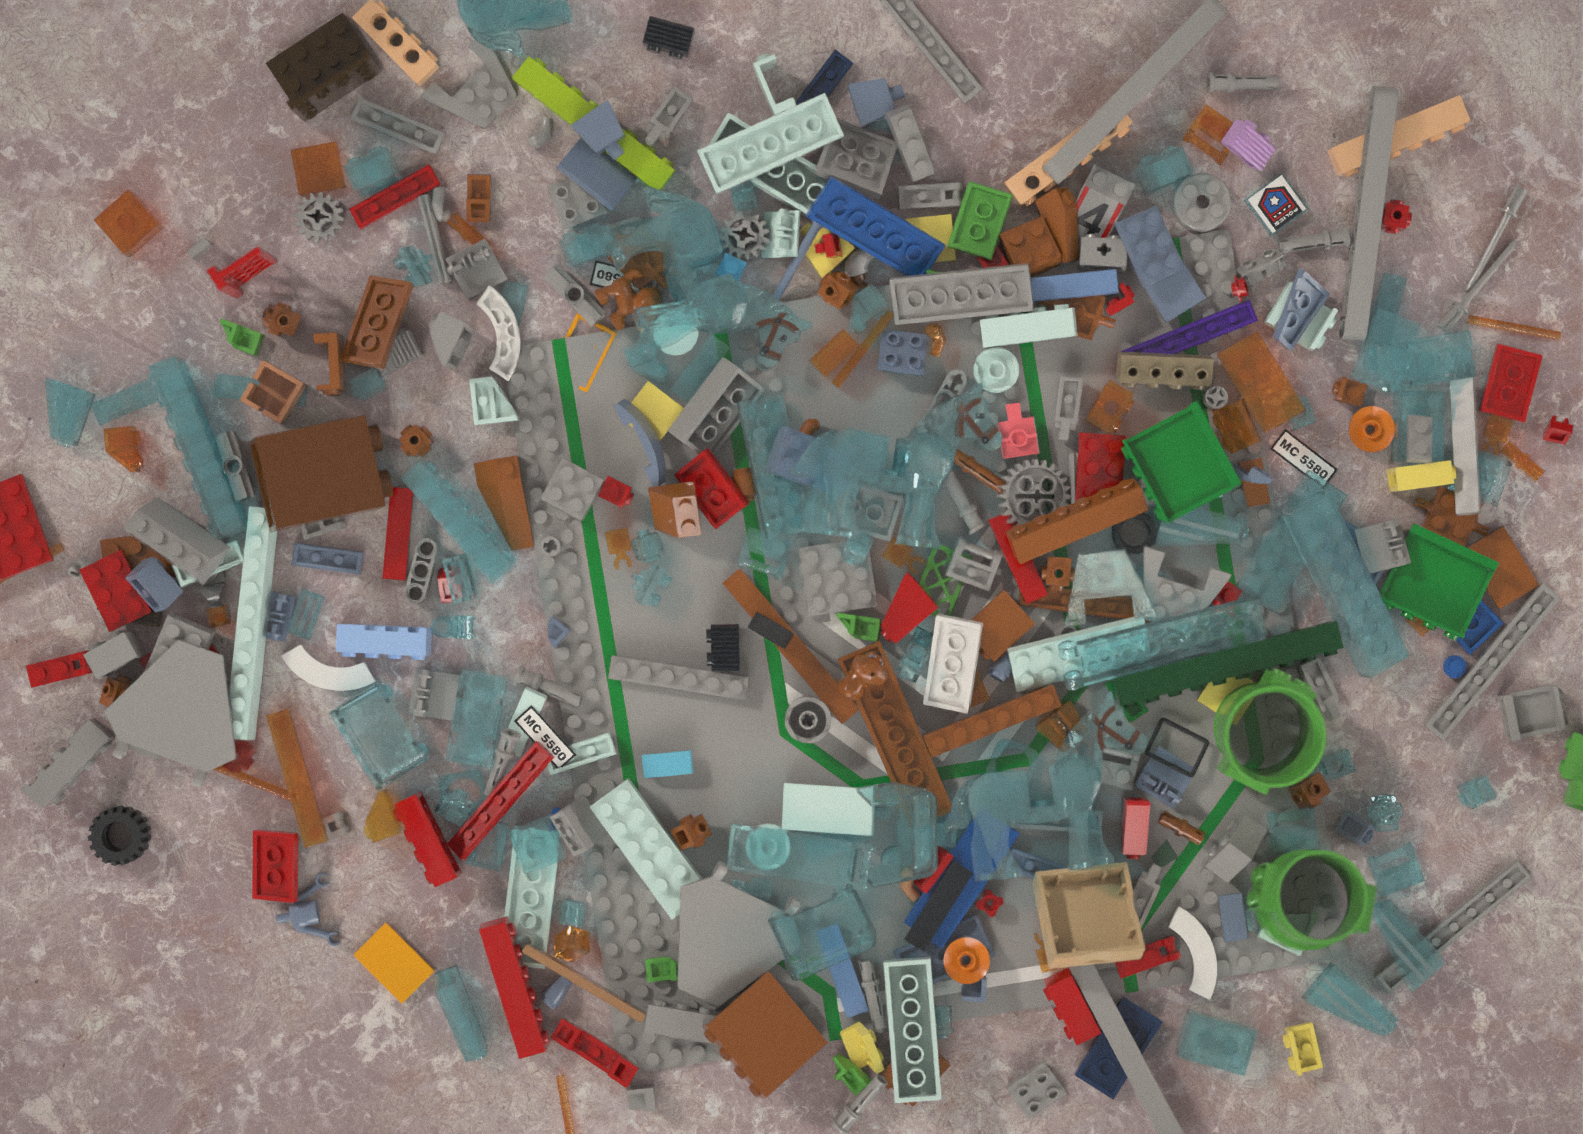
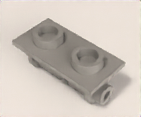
M1278 249L1266 250L1261 254L1262 256L1254 260L1244 261L1240 267L1236 268V272L1242 276L1241 278H1245L1247 285L1251 286L1264 279L1261 271L1265 270L1266 275L1269 277L1283 270V267L1286 266L1283 259L1284 254Z

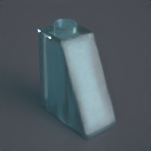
M46 378L45 386L50 438L56 439L57 445L70 448V445L78 446L96 394L51 378Z

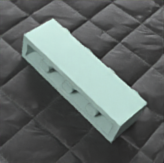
M1068 304L1054 306L1055 310L1046 311L1045 307L1034 308L1032 313L1028 314L1015 312L1009 313V316L1000 317L999 314L986 315V319L980 320L983 348L1076 337L1078 333L1075 308H1069Z

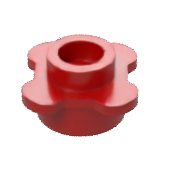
M1235 275V282L1231 283L1232 293L1234 297L1238 296L1240 302H1243L1242 297L1249 296L1248 286L1245 278L1238 279L1237 275Z
M986 889L981 900L976 902V907L987 912L989 917H994L999 906L1003 905L1004 900L1002 897L994 895L992 890Z

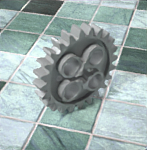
M1032 459L1030 464L1028 460H1023V467L1020 463L1014 464L1015 470H1007L1010 477L1003 476L1001 478L1005 485H998V488L1003 490V494L997 495L998 498L1003 499V502L999 503L998 507H1005L1001 515L1010 516L1007 519V523L1015 521L1014 526L1025 524L1037 516L1047 515L1054 512L1058 507L1069 505L1065 501L1072 498V496L1067 495L1065 491L1071 487L1064 486L1063 484L1067 477H1059L1062 470L1053 471L1055 464L1047 466L1046 460H1041L1038 464L1037 459ZM1021 479H1025L1027 482V488L1024 491L1021 490L1019 485ZM1044 479L1049 482L1047 491H1044L1042 488ZM1051 494L1053 499H1017L1015 495ZM1022 502H1024L1027 506V510L1024 514H1022L1019 510V506ZM1044 502L1049 506L1047 514H1044L1041 509Z

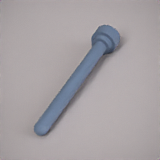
M813 220L810 229L798 248V257H793L769 300L772 306H776L779 303L817 233L823 227Z

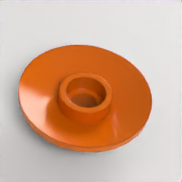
M1376 406L1361 408L1352 416L1348 432L1351 441L1357 448L1365 452H1378L1385 449L1392 442L1395 434V424L1391 415L1386 410ZM1368 425H1371L1374 428V432L1372 434H1369L1366 431Z
M962 937L956 939L947 947L943 958L944 968L954 981L962 984H972L981 980L987 973L990 965V956L988 950L980 941L970 937ZM964 956L970 957V962L968 964L962 963V958Z

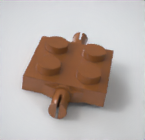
M641 226L626 237L615 227L613 231L619 237L612 231L609 235L619 244L616 250L608 257V260L623 275L631 269H640L643 272V278L637 277L631 281L639 291L654 280L665 290L667 286L661 280L668 286L671 282L662 272L664 267L673 258Z
M1103 295L1038 302V304L1050 307L1051 310H1055L1054 306L1068 304L1069 308H1075L1078 333L1076 337L1092 341L1094 332L1100 324L1113 329L1116 319L1103 316V306L1106 300V296Z
M1438 486L1435 496L1430 502L1419 497L1415 499L1417 502H1414L1413 506L1426 510L1425 519L1421 526L1464 547L1473 531L1484 536L1488 534L1486 531H1489L1490 527L1478 523L1479 514L1461 516L1456 514L1455 492Z

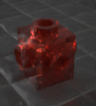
M234 740L236 753L239 754L240 758L238 761L234 759L223 764V766L232 773L235 771L237 773L243 770L248 771L255 762L253 758L257 753L246 740Z

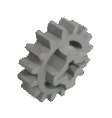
M319 192L318 197L310 193L309 200L303 197L302 201L304 204L296 205L300 212L294 213L293 216L299 218V221L294 224L297 227H302L299 230L301 235L307 232V240L310 241L314 237L316 243H319L321 238L329 242V235L337 237L334 232L336 229L342 231L343 228L339 225V222H344L345 219L340 217L339 214H342L344 209L337 208L340 204L338 200L331 202L332 195L329 194L324 198V193ZM312 204H314V207L310 211H306ZM325 204H328L332 208L334 214L328 213L326 211ZM320 212L323 216L327 218L320 219L318 223V221L312 217L319 216ZM305 221L312 223L313 231L308 229V227L305 224ZM332 224L328 230L324 231L327 225Z
M739 210V216L737 217L731 213L732 220L724 219L723 221L727 226L726 228H720L724 236L719 237V240L726 241L722 248L724 250L730 248L728 254L733 256L736 253L738 259L745 255V258L749 261L751 254L756 258L759 257L757 251L759 249L765 251L762 244L769 243V239L764 237V235L769 234L768 229H763L766 222H759V214L752 217L751 210L747 212V215H744L742 210ZM738 221H742V224L737 228L732 227ZM752 222L757 225L760 234L752 231ZM744 230H747V233L752 237H746L742 241V238L736 233H743ZM729 236L737 240V248L732 246ZM751 243H757L753 248L746 250L747 246Z

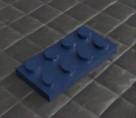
M1122 996L1116 1007L1141 1054H1143L1163 1021ZM1101 1030L1102 1034L1097 1036L1074 1072V1075L1114 1100L1128 1077L1103 1030Z

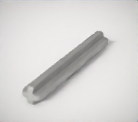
M424 194L418 197L438 280L440 284H448L452 282V278L447 271L448 263L445 260L446 255L432 207L431 196Z

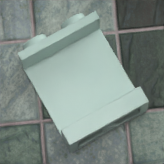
M767 53L757 57V62L753 63L754 73L772 115L775 116L795 107L796 103L793 97L775 104L762 72L777 66L775 54L769 56Z
M1293 282L1286 284L1263 322L1276 330ZM1322 305L1297 344L1309 351H1313L1315 348L1319 349L1326 339L1323 336L1327 328L1332 329L1338 319L1335 316L1338 310Z

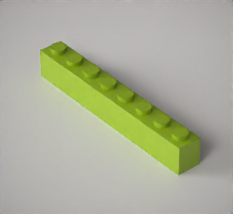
M528 56L512 77L516 84L570 126L599 106L593 100H590L588 103L583 99V93L575 86L569 88L563 83L565 79L555 71L551 74L546 70L547 65L538 57L533 60ZM627 128L625 131L622 129L625 137L618 143L625 153L616 161L659 195L676 174L673 169L674 164L665 157L662 159L654 154L656 150L646 143L642 145L636 140L638 136Z

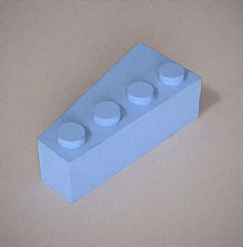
M337 624L336 652H342L343 657H356V653H365L366 658H379V654H388L389 659H402V655L411 656L413 660H425V656L431 655L432 627Z

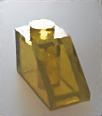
M387 789L378 792L365 820L364 832L367 839L372 840V843L402 832L399 822L393 813L394 808Z

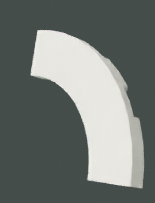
M489 285L477 302V305L491 319L497 336L496 353L489 369L509 382L519 360L521 348L520 331L516 317L507 301Z
M302 644L281 655L285 663L295 674L306 682L323 689L336 691L354 690L376 682L366 662L351 667L328 666L312 657Z
M1178 906L1168 927L1183 938L1192 955L1193 974L1188 989L1210 1000L1217 978V959L1214 946L1201 923L1189 912Z

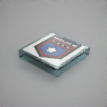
M1282 172L1244 199V202L1270 237L1309 210Z

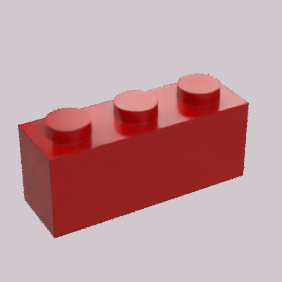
M1069 967L1044 979L1046 988L1043 991L1048 1001H1054L1056 1007L1053 1010L1058 1020L1063 1019L1066 1026L1063 1029L1069 1040L1073 1038L1075 1044L1079 1045L1102 1034Z

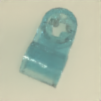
M476 615L437 617L431 623V631L437 637L475 639L473 620L476 619ZM439 620H444L448 624V630L445 633H439L436 630V623ZM464 622H466V632H464Z

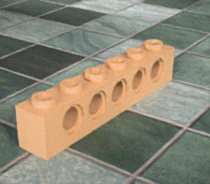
M1128 114L1080 162L1082 166L1094 158L1091 154L1099 149L1102 152L1111 146L1110 140L1118 136L1121 138L1131 131L1129 126L1133 121ZM1082 126L1003 184L1008 193L1013 194V199L1019 207L1023 204L1028 207L1038 199L1036 197L1038 193L1042 190L1047 193L1056 186L1055 181L1042 167ZM1073 169L1064 179L1073 174L1075 170ZM1030 177L1035 178L1038 181V187L1030 189L1026 185V179Z

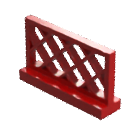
M257 246L223 270L212 266L206 272L219 291L237 299L244 294L240 286L278 261L274 255Z

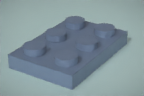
M1157 205L1115 223L1143 287L1185 269Z

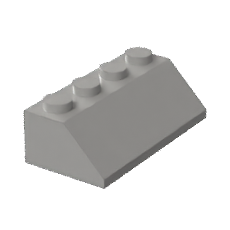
M440 311L438 315L435 314L429 324V327L432 328L430 334L440 363L456 372L476 330L466 323Z
M722 357L667 431L698 455L706 448H709L715 456L765 388L739 367Z
M159 498L139 508L124 527L133 538L202 585L205 584L231 549L227 544Z

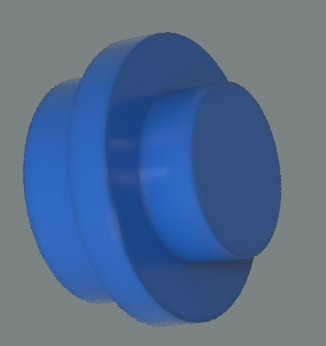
M1457 655L1449 656L1443 663L1445 674L1451 678H1460L1467 669L1465 660Z

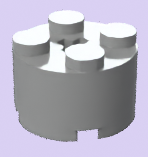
M815 696L799 697L786 710V729L799 742L815 743L824 738L830 729V710L821 699ZM807 713L809 716L813 715L815 717L812 719V725L802 723L804 714Z

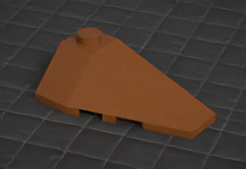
M515 455L474 463L477 487L511 551L534 547L519 456Z

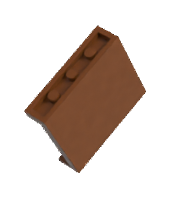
M769 971L758 977L755 983L708 1024L702 1026L705 1030L704 1036L712 1044L714 1042L720 1048L719 1054L725 1061H731L735 1066L733 1070L736 1075L742 1080L745 1078L750 1084L748 1089L756 1098H767L828 1043Z

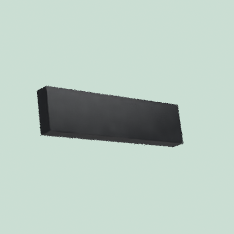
M953 860L904 937V940L924 952L973 872Z

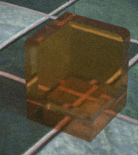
M569 926L554 937V955L557 958L575 962L590 953L589 931Z

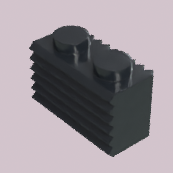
M649 16L643 46L647 47L646 50L652 53L660 54V50L667 52L669 57L682 60V57L688 58L695 28Z
M711 624V629H706V642L711 643V652H707V666H711V671H739V624Z

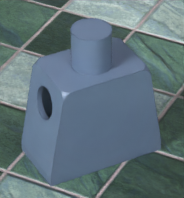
M885 78L848 84V91L860 126L863 129L885 118L884 113L894 110L893 101L905 98L902 85L899 84L888 88Z
M608 100L571 125L573 130L597 155L607 150L611 158L616 160L625 153L618 143L625 136Z

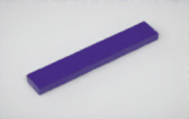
M1249 299L1120 352L1177 354L1257 322L1258 319Z

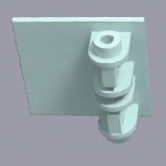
M779 209V211L764 212L763 221L766 222V225L763 229L769 230V234L764 235V237L769 239V243L762 244L765 251H762L761 258L798 257L800 210L789 211V209Z

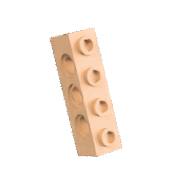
M369 0L352 17L353 20L420 87L439 69V66L435 63L438 60L437 57L429 49L424 52L419 47L422 42L413 33L408 35L403 30L406 26L397 17L392 19L387 14L389 9L380 0L377 3L374 0ZM381 19L386 20V27L383 30H377V21ZM394 37H403V42L400 46L392 45ZM411 53H419L417 62H408V56Z

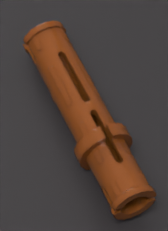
M954 445L951 447L945 458L961 467V471L964 473H970L997 493L1003 494V490L999 489L998 485H1005V482L1000 477L976 462L975 457L972 455L969 457Z

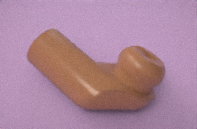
M907 867L900 873L899 888L913 903L921 895L913 887L914 877L917 875L916 870L912 867Z

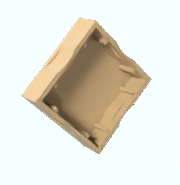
M1127 862L1095 865L1085 869L1066 868L1035 873L1032 885L1049 969L1141 959L1145 945L1139 917L1133 904V888Z

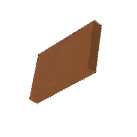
M1504 526L1499 527L1467 547L1499 562L1486 588L1497 609L1503 608L1539 586Z

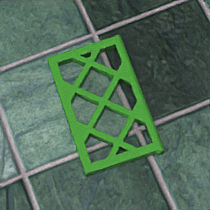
M934 543L919 584L930 597L929 590L941 585L946 598L935 603L938 605L948 600L950 607L947 615L951 616L964 582L958 580L959 584L955 594L949 595L944 583L953 578L948 577L943 580L937 567L950 562V553L953 554L954 550ZM937 549L945 551L948 559L935 564L934 556ZM961 554L962 557L970 560L974 558L972 555ZM934 569L939 582L927 587L925 584L928 572ZM936 609L930 615L936 617V615L940 613H938V610Z

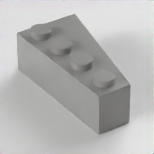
M95 718L89 719L67 741L69 746L61 748L52 757L51 761L53 763L51 765L47 764L35 774L37 780L29 785L26 783L21 790L40 808L53 804L58 805L66 796L64 794L69 786L73 788L81 780L79 775L84 770L89 771L96 764L95 758L100 752L104 754L113 745L111 740L114 736Z

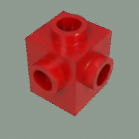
M1390 199V202L1384 204L1381 229H1385L1386 233L1399 234L1407 226H1410L1412 212H1409L1410 206L1403 205L1404 201ZM1394 212L1399 213L1398 220L1393 217Z

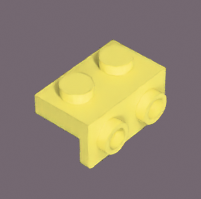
M857 1022L840 1032L850 1061L860 1069L868 1065L876 1074L885 1070L882 1064L884 1057L880 1049L875 1046L874 1042L877 1039L871 1029L868 1030L863 1024Z
M1307 1022L1285 1027L1286 1034L1282 1035L1285 1048L1290 1050L1291 1057L1287 1058L1290 1070L1294 1071L1297 1076H1301L1303 1072L1323 1068L1313 1023Z

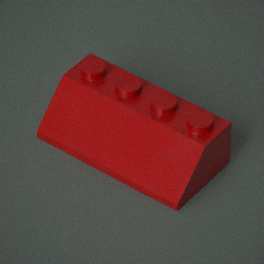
M422 791L395 803L396 809L393 810V813L398 822L402 821L405 827L403 833L407 841L413 843L416 849L413 851L415 858L419 864L423 863L426 869L424 875L428 883H433L434 887H437L460 876L462 871L450 847L447 845V841Z

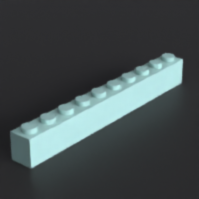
M249 507L229 690L234 739L255 740L277 540V531H269L265 509L259 507Z

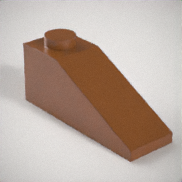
M1068 187L1055 188L1037 199L1035 203L1062 256V262H1076L1079 260L1077 206L1074 202V196Z

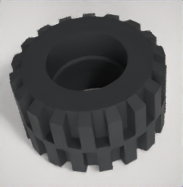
M130 806L112 807L101 812L98 817L94 818L92 821L93 825L88 830L91 831V835L88 836V841L92 842L90 849L96 851L94 855L97 858L101 857L103 859L102 862L106 864L111 863L113 866L125 865L137 860L148 849V841L152 837V835H149L151 826H147L146 822L148 819L146 816L142 817V812L139 810L135 811ZM115 822L125 824L131 832V842L125 849L117 848L110 842L109 829Z

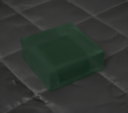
M1167 839L1151 856L1153 862L1161 867L1178 858Z

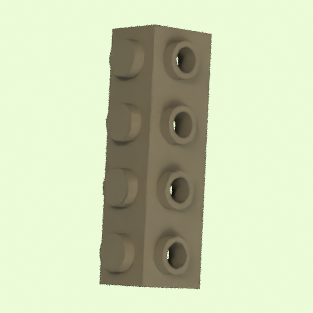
M1118 351L1116 380L1125 387H1136V383H1142L1148 388H1159V384H1165L1171 389H1181L1182 385H1189L1190 389L1204 390L1205 386H1212L1214 359L1209 355Z

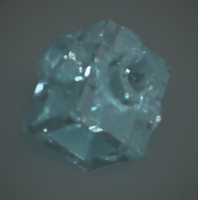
M447 787L440 796L439 803L434 811L443 819L462 827L466 818L471 814L475 802L468 797L470 793L464 789L457 787L454 790Z
M1381 794L1371 797V806L1367 807V814L1376 832L1399 830V817H1402L1403 809L1401 803L1397 802L1394 795Z

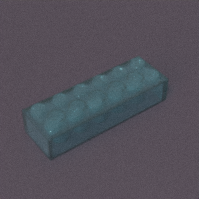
M421 460L404 474L401 479L491 584H497L517 567L514 563L517 559L508 549L503 550L500 547L501 540L493 531L488 533L484 528L486 525L485 521L478 514L473 515L470 512L471 505L463 496L458 497L454 493L456 490L455 486L448 479H442L439 476L441 470L433 461Z

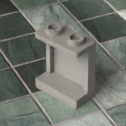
M1550 684L1498 695L1507 741L1513 742L1525 737L1555 731H1566L1568 717L1566 712L1562 710L1561 702L1564 701L1562 690L1558 689L1557 685Z

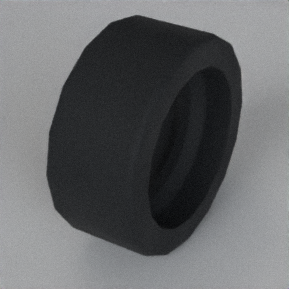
M1141 513L1112 526L1114 544L1127 554L1143 553L1144 545L1152 547L1156 540L1157 528L1153 519L1146 513ZM1138 519L1146 525L1148 535L1141 545L1130 546L1122 540L1121 528L1127 520Z
M759 612L755 613L748 625L749 629L783 649H786L794 635L790 630Z

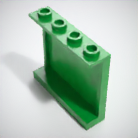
M1197 401L1135 436L1122 440L1125 446L1121 447V450L1127 460L1132 458L1135 464L1132 470L1137 480L1143 479L1146 485L1143 488L1149 501L1154 500L1157 508L1153 510L1159 521L1165 520L1166 524L1242 485Z
M1413 523L1405 539L1411 563L1391 568L1376 600L1381 601L1380 606L1392 611L1393 608L1402 611L1401 616L1414 621L1417 618L1423 621L1422 626L1435 631L1438 628L1445 631L1444 636L1454 641L1457 638L1463 639L1499 562Z

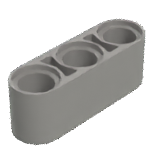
M432 538L421 539L415 549L405 589L406 599L413 604L424 602L429 594L439 554V544ZM426 542H430L434 547L430 555H426L422 551V546ZM421 564L425 565L428 569L427 575L423 578L417 575V567ZM414 587H419L422 590V597L419 600H415L411 596V591Z

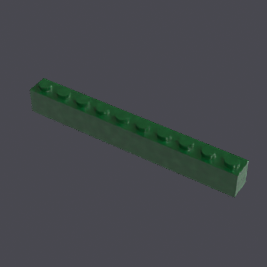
M1329 621L1110 678L1116 705H1123L1124 709L1138 706V701L1146 700V703L1160 700L1159 696L1168 694V697L1181 695V690L1190 688L1191 692L1204 689V684L1212 682L1213 686L1227 683L1226 678L1234 676L1235 680L1249 677V672L1257 671L1258 674H1262L1266 669L1271 671V667L1279 665L1280 668L1293 666V661L1299 659L1304 663L1316 660L1315 655L1324 654V657L1338 654L1337 650L1344 647L1337 621Z

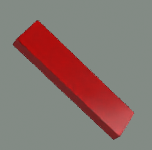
M428 164L349 208L362 230L416 200L419 196L441 186V183L431 165Z
M393 487V496L389 498L382 579L406 581L414 500V489Z
M1000 514L989 519L988 522L1027 605L1047 596L1048 593L1033 561L1029 560L1020 564L1015 558L1006 535V531L1014 527L1015 521L1007 523V519L1010 516H1002Z

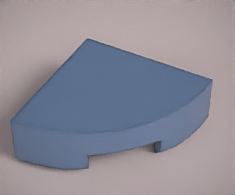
M553 615L548 623V637L551 644L556 648L571 630Z

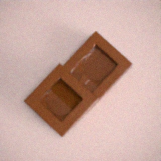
M467 174L466 220L467 222L490 223L491 174Z

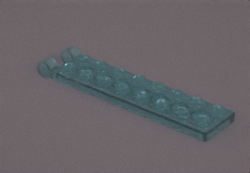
M1255 595L1077 642L1063 641L1058 645L1060 658L1062 660H1072L1081 656L1083 667L1082 672L1072 670L1063 675L1065 688L1076 690L1094 683L1266 639L1261 601L1259 596ZM1103 654H1108L1106 659H1100Z

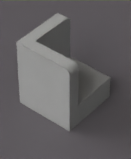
M654 1084L628 1086L626 1088L629 1110L646 1109V1112L656 1111Z

